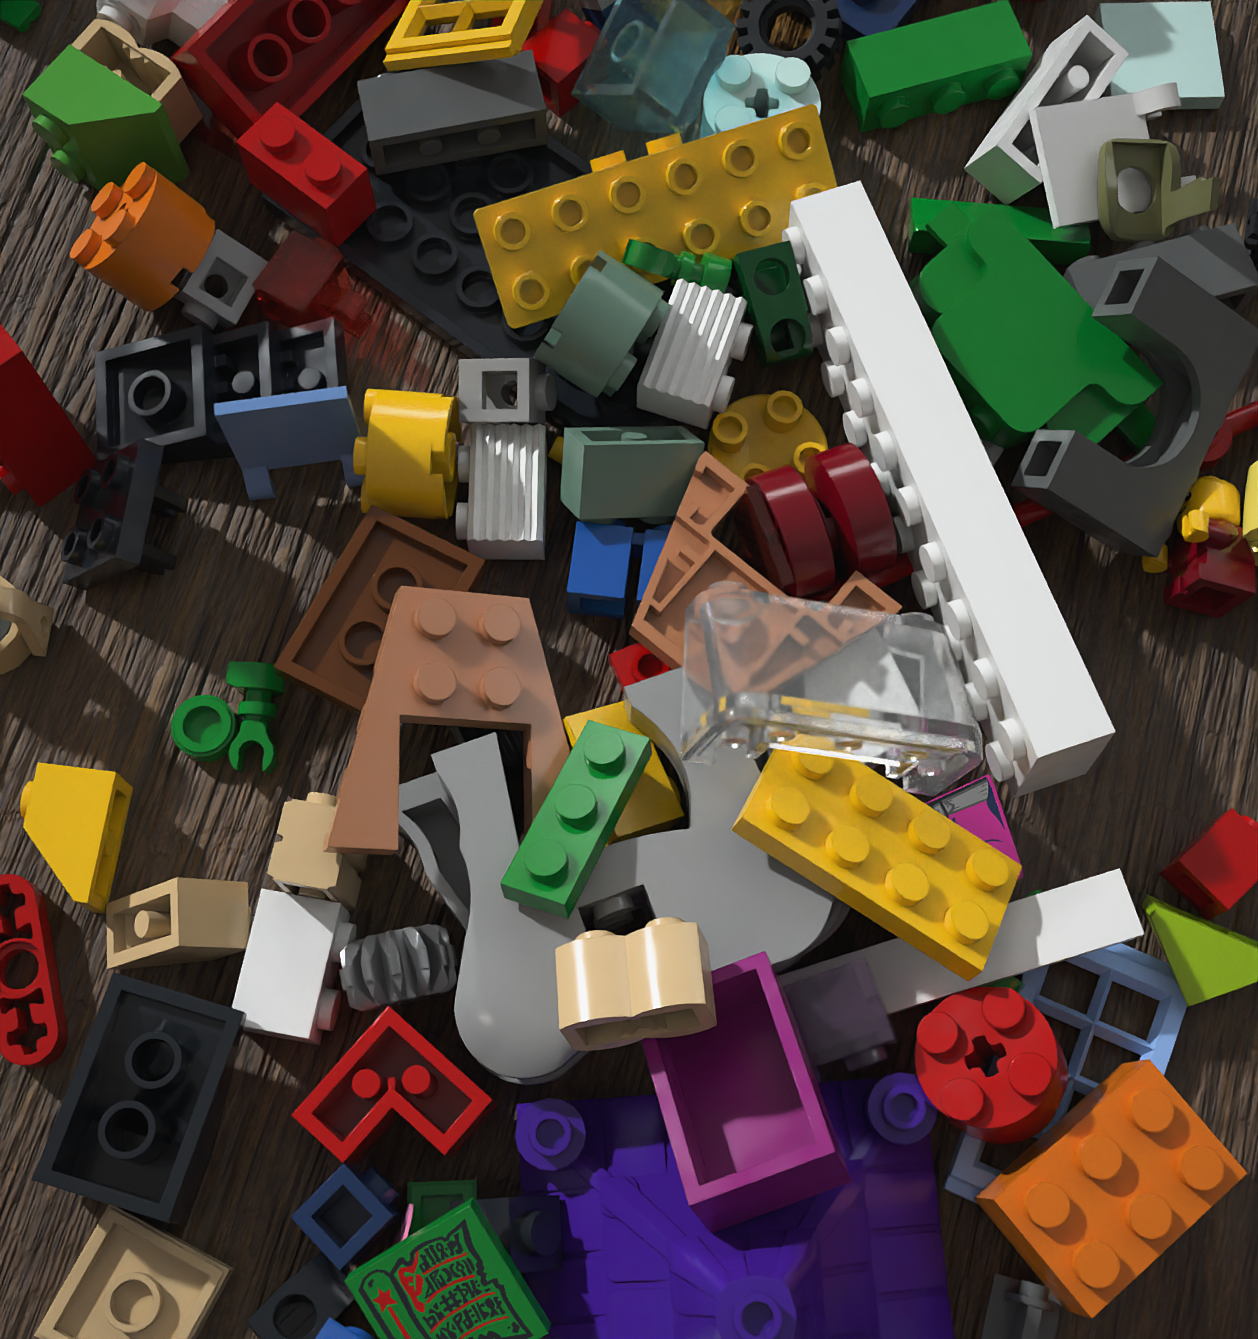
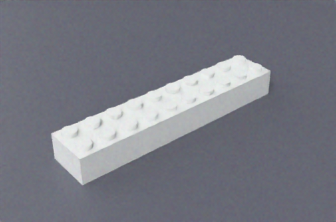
M861 181L791 201L789 226L787 229L782 230V242L790 240L809 310L807 315L813 336V347L817 346L823 360L821 363V374L825 388L830 397H839L845 411L843 414V426L847 439L850 443L861 447L863 454L871 464L881 484L895 528L897 552L899 554L907 553L914 572L911 574V581L917 601L923 609L931 608L939 627L935 630L939 652L947 665L955 664L964 684L960 687V696L965 712L973 723L980 721L989 742L985 746V753L993 776L998 782L1005 780L1012 797L1016 798L1086 774L1116 731Z

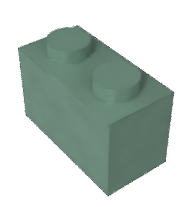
M682 426L565 428L560 501L582 522L614 525L617 518H638L650 524L662 525L673 523L698 459L704 453L705 443Z

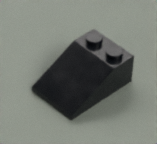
M113 972L32 1180L167 1223L187 1226L212 1156L247 1013Z

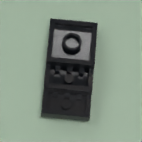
M334 317L279 331L267 320L213 335L200 324L95 352L97 462H101L112 453L118 452L139 438L164 446L161 464L235 457L215 417L214 404L346 386L349 394L344 327Z

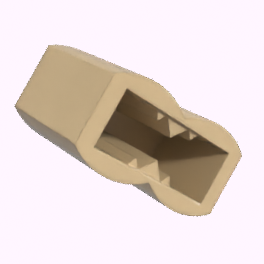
M94 19L71 44L161 102L179 144L203 118L176 65L157 51L139 48L130 33L118 24L108 20Z
M662 917L650 921L646 924L645 928L634 931L626 936L615 935L605 930H593L584 932L577 936L575 941L555 949L559 1030L573 1050L591 1051L616 1048L644 1038H670L690 1035L717 1025L709 947L697 922H686L676 917Z

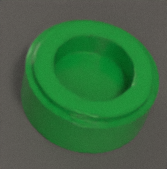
M198 695L186 700L177 708L171 721V735L175 744L189 758L200 762H212L226 756L229 753L231 743L240 731L238 719L229 705L222 699L212 695Z

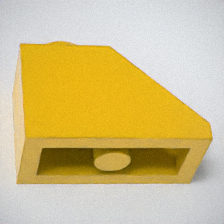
M38 762L34 780L27 782L21 796L20 813L22 819H24L23 828L73 901L94 913L106 914V903L109 902L133 787L116 772Z

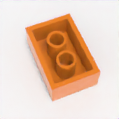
M1146 1059L1122 1063L973 1198L1045 1286L1050 1288V1292L1067 1312L1092 1319L1248 1173L1151 1060Z

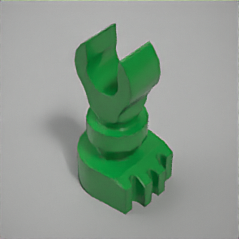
M632 239L628 240L621 262L669 278L673 287H675L677 280L684 279L688 283L695 282L700 287L707 286L712 291L719 289L723 294L726 291L732 270V261L730 259L709 252L703 254L700 263L695 261V254L683 250L680 255Z
M229 661V664H227L226 683L246 695L245 701L239 702L238 716L244 718V721H242L240 731L229 749V761L233 768L240 773L243 772L244 753L248 747L254 744H259L263 747L264 773L270 774L278 762V749L271 737V725L269 723L270 720L276 719L277 705L271 703V696L284 695L286 679L276 674L273 667L274 664Z

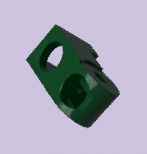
M790 240L737 253L732 259L730 280L733 290H738L739 297H743L747 301L745 316L747 323L754 325L751 342L760 365L766 368L812 356L813 336L807 315L809 310Z

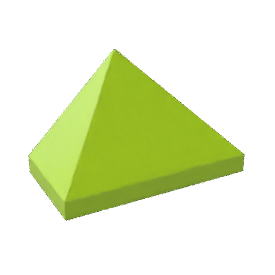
M1146 895L1142 908L1188 1007L1258 982V941L1155 897Z

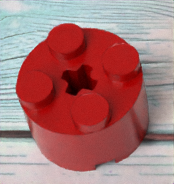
M975 987L951 995L938 1004L931 1013L922 1018L916 1032L917 1042L915 1047V1067L918 1080L928 1099L954 1127L976 1139L997 1145H1005L1027 1140L1040 1133L1049 1125L1056 1115L1055 1111L1062 1100L1064 1092H1066L1068 1066L1061 1045L1049 1023L1030 1001L1011 988ZM997 1055L999 1058L997 1061L999 1073L987 1077L982 1071L985 1068V1060Z

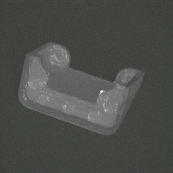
M720 581L711 584L708 590L698 594L685 609L680 761L713 765L717 761V749L723 747H744V757L757 759L768 748L885 764L886 777L899 779L903 776V790L908 793L935 796L976 768L983 761L982 733L947 629L942 624L934 622L932 616L919 612L896 615L748 590L744 584L735 581Z

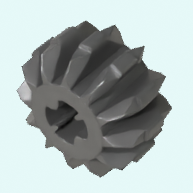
M438 925L410 926L398 930H389L376 935H369L363 939L353 940L340 952L342 969L339 972L343 991L346 990L349 1006L359 1011H370L428 999L429 997L449 992L458 983L455 966L458 964L454 945H450L447 929Z

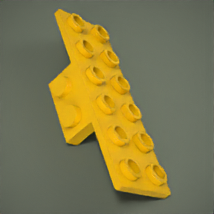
M809 104L684 144L682 143L680 132L645 143L649 155L627 161L624 150L590 160L592 173L476 209L473 213L474 220L508 326L516 329L559 315L599 250H602L621 263L629 239L680 255L683 250L695 254V261L700 263L703 254L707 252L732 259L737 253L782 242V230L787 229L789 226L791 201L837 188L817 107L814 104ZM621 263L652 284L669 279Z

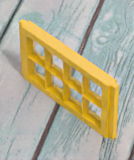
M410 0L385 48L387 55L383 63L387 71L390 72L514 57V55H519L544 0H463L440 3L441 0ZM506 16L502 26L471 30L476 20ZM455 23L450 33L423 36L428 26Z

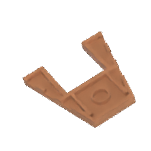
M400 586L393 599L374 665V676L368 697L362 707L356 728L357 735L336 798L338 801L331 826L323 843V852L393 855L398 851L400 722L523 731L525 838L570 754L530 599Z

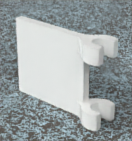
M1176 82L1161 84L1128 94L1037 107L1028 112L1053 229L1099 221L1097 179L1101 146L1105 142L1116 138L1150 139L1146 121L1161 117V111L1176 109L1181 106ZM1132 168L1124 169L1117 177L1118 202L1128 212L1142 213L1147 209L1151 201L1152 191L1150 183L1139 170ZM1196 175L1182 177L1181 187L1196 180Z

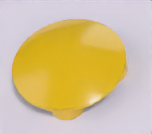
M785 390L776 391L772 395L758 394L744 397L730 404L724 414H718L713 421L708 438V453L743 481L749 477L786 464L791 465L804 480V465L807 457L828 450L826 436L819 422L803 407L802 401L797 395Z

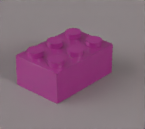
M766 951L711 971L716 1026L690 1035L670 1038H644L641 1040L688 1205L710 1233L852 1182L786 992Z

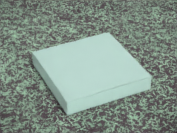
M1211 1L1099 4L1095 14V23L1129 52V55L1104 90L1105 97L1133 93L1153 86L1176 82L1181 106L1176 109H1219L1225 98Z

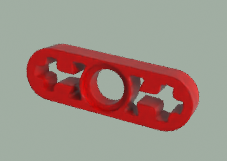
M3 874L0 875V907L7 904V893L9 892L25 899V905L15 909L16 928L27 935L33 933V937L31 939L14 938L10 919L0 915V939L13 938L0 944V1053L11 1063L28 1068H41L50 1065L60 1057L68 1040V1029L46 901L42 891L35 884L18 875ZM32 952L37 958L39 965L35 980L25 988L12 989L5 979V969L8 962L19 953ZM43 997V1004H29L34 1024L47 1027V1036L37 1040V1051L33 1053L31 1048L18 1044V1036L27 1033L29 1029L27 1011L16 1007L11 1009V1003H27Z

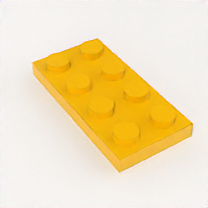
M794 719L782 732L731 831L968 982L984 969L1022 865Z

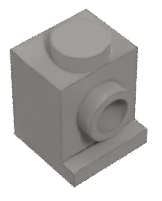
M217 229L203 260L193 274L187 271L178 286L180 290L173 297L185 304L181 314L194 324H201L209 331H213L217 324L224 329L236 325L271 263ZM207 277H214L221 282L223 292L220 298H215L205 291L204 283Z
M532 358L459 359V422L468 424L478 423L481 425L488 423L493 425L501 423L505 425H512L514 423L517 425H524L526 423L545 424L546 411L554 410L557 402L556 379L552 373H546V366L538 360ZM517 383V404L514 405L510 400L509 393L512 386Z

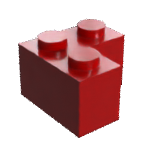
M388 1006L291 1115L342 1163L356 1165L399 1115L407 1120L441 1153L453 1158L498 1104Z

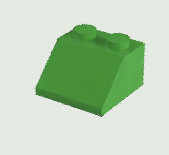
M70 44L22 94L35 118L32 122L33 129L48 143L53 153L50 158L52 164L63 176L76 184L83 180L99 191L109 182H113L120 187L132 170L142 162L154 168L172 183L184 181L191 173L163 104Z

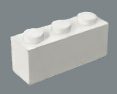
M1088 15L1083 17L1049 45L966 164L964 170L1005 205L1010 204L1041 184L1043 178L1028 112L1037 107L1099 98L1129 55V52Z

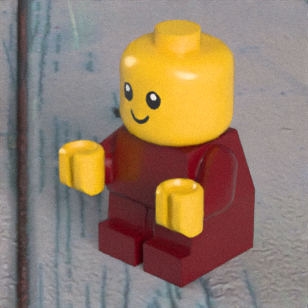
M1215 476L1198 478L1189 489L1176 517L1177 531L1181 536L1176 540L1173 555L1168 554V547L1163 544L1157 558L1142 556L1144 571L1149 573L1165 572L1172 575L1171 583L1164 588V604L1220 618L1235 608L1236 605L1241 604L1256 594L1255 559L1247 539L1243 538V528L1240 527V493L1232 483Z

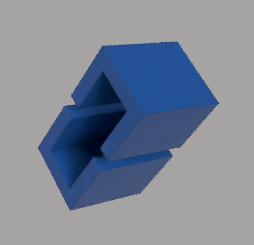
M616 519L614 525L577 521L567 586L568 613L624 619L632 558L642 559L637 593L638 610L672 525H659L653 530L646 529L644 534L633 532V527H628L625 522Z

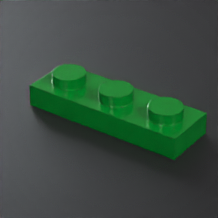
M591 720L587 721L500 882L504 898L569 919L652 755L649 737Z

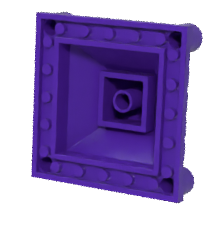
M898 1072L883 1078L817 1082L852 1182L714 1233H710L688 1205L657 1094L571 1101L546 1098L534 1103L516 1104L517 1127L515 1139L520 1160L521 1196L560 1195L563 1269L525 1273L528 1287L551 1322L549 1333L540 1339H954L930 1132L937 1120V1108L924 1093L918 1076Z

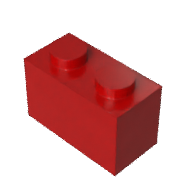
M276 102L236 141L250 183L336 248L377 209L368 169L279 102Z

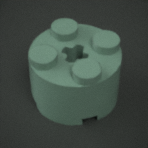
M599 250L544 339L554 348L542 342L533 358L593 397L597 398L601 392L611 397L614 391H618L637 361V358L628 353L634 341L643 345L648 337L651 338L671 305L661 299L664 291L602 250Z

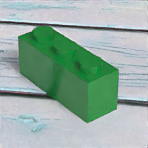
M1001 0L846 41L839 78L861 132L879 127L890 129L902 125L909 119L932 113L947 114L965 104L988 98L999 100L1009 96L1021 87L1032 52L1009 1Z

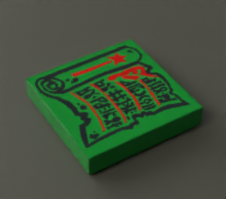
M474 1197L353 1270L344 1281L379 1339H540L549 1333L551 1322Z

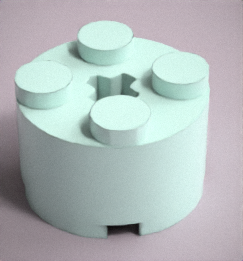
M765 53L744 56L729 55L723 58L718 63L717 70L710 78L705 89L700 139L809 104H814L817 107L820 116V95L816 84L810 77L809 66L799 58H784Z

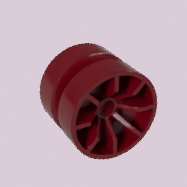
M848 442L807 457L804 465V480L788 464L745 480L750 485L748 493L744 498L748 516L749 514L751 515L748 520L750 525L753 524L751 526V529L753 528L752 534L756 531V538L754 539L757 540L755 542L756 546L760 550V556L763 558L764 547H762L761 541L764 544V522L750 507L752 502L753 508H756V510L759 504L761 515L764 510L763 504L766 507L765 558L768 561L770 557L776 566V551L780 546L785 560L784 563L782 559L780 561L783 577L785 568L784 585L782 583L779 587L776 576L778 574L780 580L782 576L778 568L777 570L776 568L774 569L776 574L774 578L764 561L763 564L773 580H776L777 588L781 589V591L783 589L784 593L794 602H799L832 590L835 583V567L848 580L856 570L864 577H867L895 565L897 559V540L885 494L866 456L853 443ZM757 516L760 519V521L757 519L758 522L755 526L754 519ZM768 519L773 527L770 534L767 530V528L769 527L767 523ZM776 536H777V538H778V540H779V542H780L779 546H778V544L776 545V543H775V541H774V539L776 538ZM770 540L775 548V554L773 555V557L771 555L772 551L768 545ZM787 563H788V568H789V573H788V574H790V571H791V574H792V576H793V579H792L791 575L788 576V577L791 578L790 581H789V579H788V583H789V582L791 583V584H788V586H789L788 590H787Z

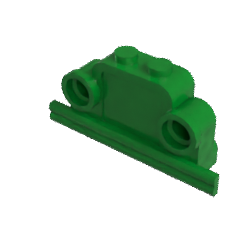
M951 202L925 226L945 249L923 268L921 273L911 281L909 287L979 438L983 441H990L992 444L1003 449H1014L1025 443L1028 450L1037 429L1076 430L1096 444L1115 429L1138 452L1149 439L1157 420L1142 402L1164 383L1118 335L1091 317L1094 309L994 203L972 223Z

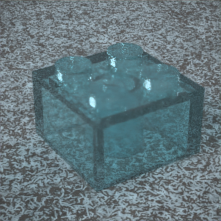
M616 0L571 95L621 131L680 132V134H684L687 127L696 119L700 112L701 98L713 73L720 68L726 58L727 44L736 25L705 0Z

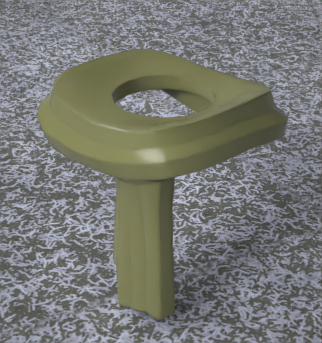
M1111 139L1105 142L1099 151L1097 208L1101 227L1109 238L1114 241H1160L1169 236L1175 226L1181 221L1217 210V200L1220 195L1219 188L1222 182L1219 177H1211L1209 179L1199 177L1181 187L1180 155L1172 143L1155 139ZM1132 168L1139 170L1150 183L1152 191L1151 201L1147 209L1142 213L1128 212L1118 202L1117 177L1124 169Z

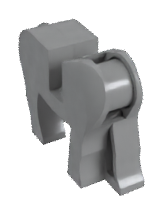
M688 665L624 687V708L630 723L648 736L665 753L679 775L687 799L689 828L640 836L605 846L569 919L504 898L500 882L520 846L496 732L431 754L437 772L399 785L398 832L417 849L426 875L433 888L466 932L454 1002L455 1020L465 1046L487 1071L500 1079L515 1084H544L567 1074L593 1051L573 1050L559 1030L555 949L575 941L577 936L586 932L585 928L594 925L596 930L612 931L632 922L634 917L631 911L642 908L647 923L662 917H676L686 922H697L708 943L711 971L766 951L777 975H782L796 966L806 953L828 939L845 920L851 909L849 905L731 831L777 743L760 699L730 717L704 696Z

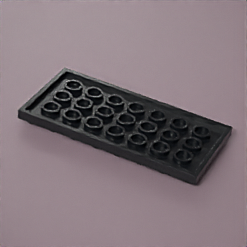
M431 67L416 68V69H407V70H399V71H390V72H388V71L386 70L384 73H396V74H397V73L409 72V71L420 70V69L431 68ZM359 98L323 136L368 169L377 209L336 248L266 194L262 196L268 211L468 358L535 359L533 356L542 342L554 348L544 339L558 315L516 329L508 326L473 213L476 209L592 173L593 171L590 163L548 135V144L376 176ZM671 279L653 284L664 291L661 299L669 303L674 289L671 286ZM729 279L724 294L731 293L735 298H738V290H733L731 280ZM659 326L652 337H648L643 345L634 341L628 353L637 358V361L618 391L615 390L611 397L601 392L595 398L546 366V373H552L557 383L556 406L553 411H546V415L564 428L672 426L677 420L637 408V385ZM516 383L515 385H513L512 388H511V389H512L513 391H515L516 393H517V383Z

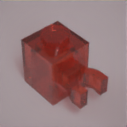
M292 230L252 284L264 315L288 328L334 317L344 327L346 332L360 338L372 322L371 315L363 311L367 306L366 298L350 290L352 287L342 253L333 244L322 238L311 240Z

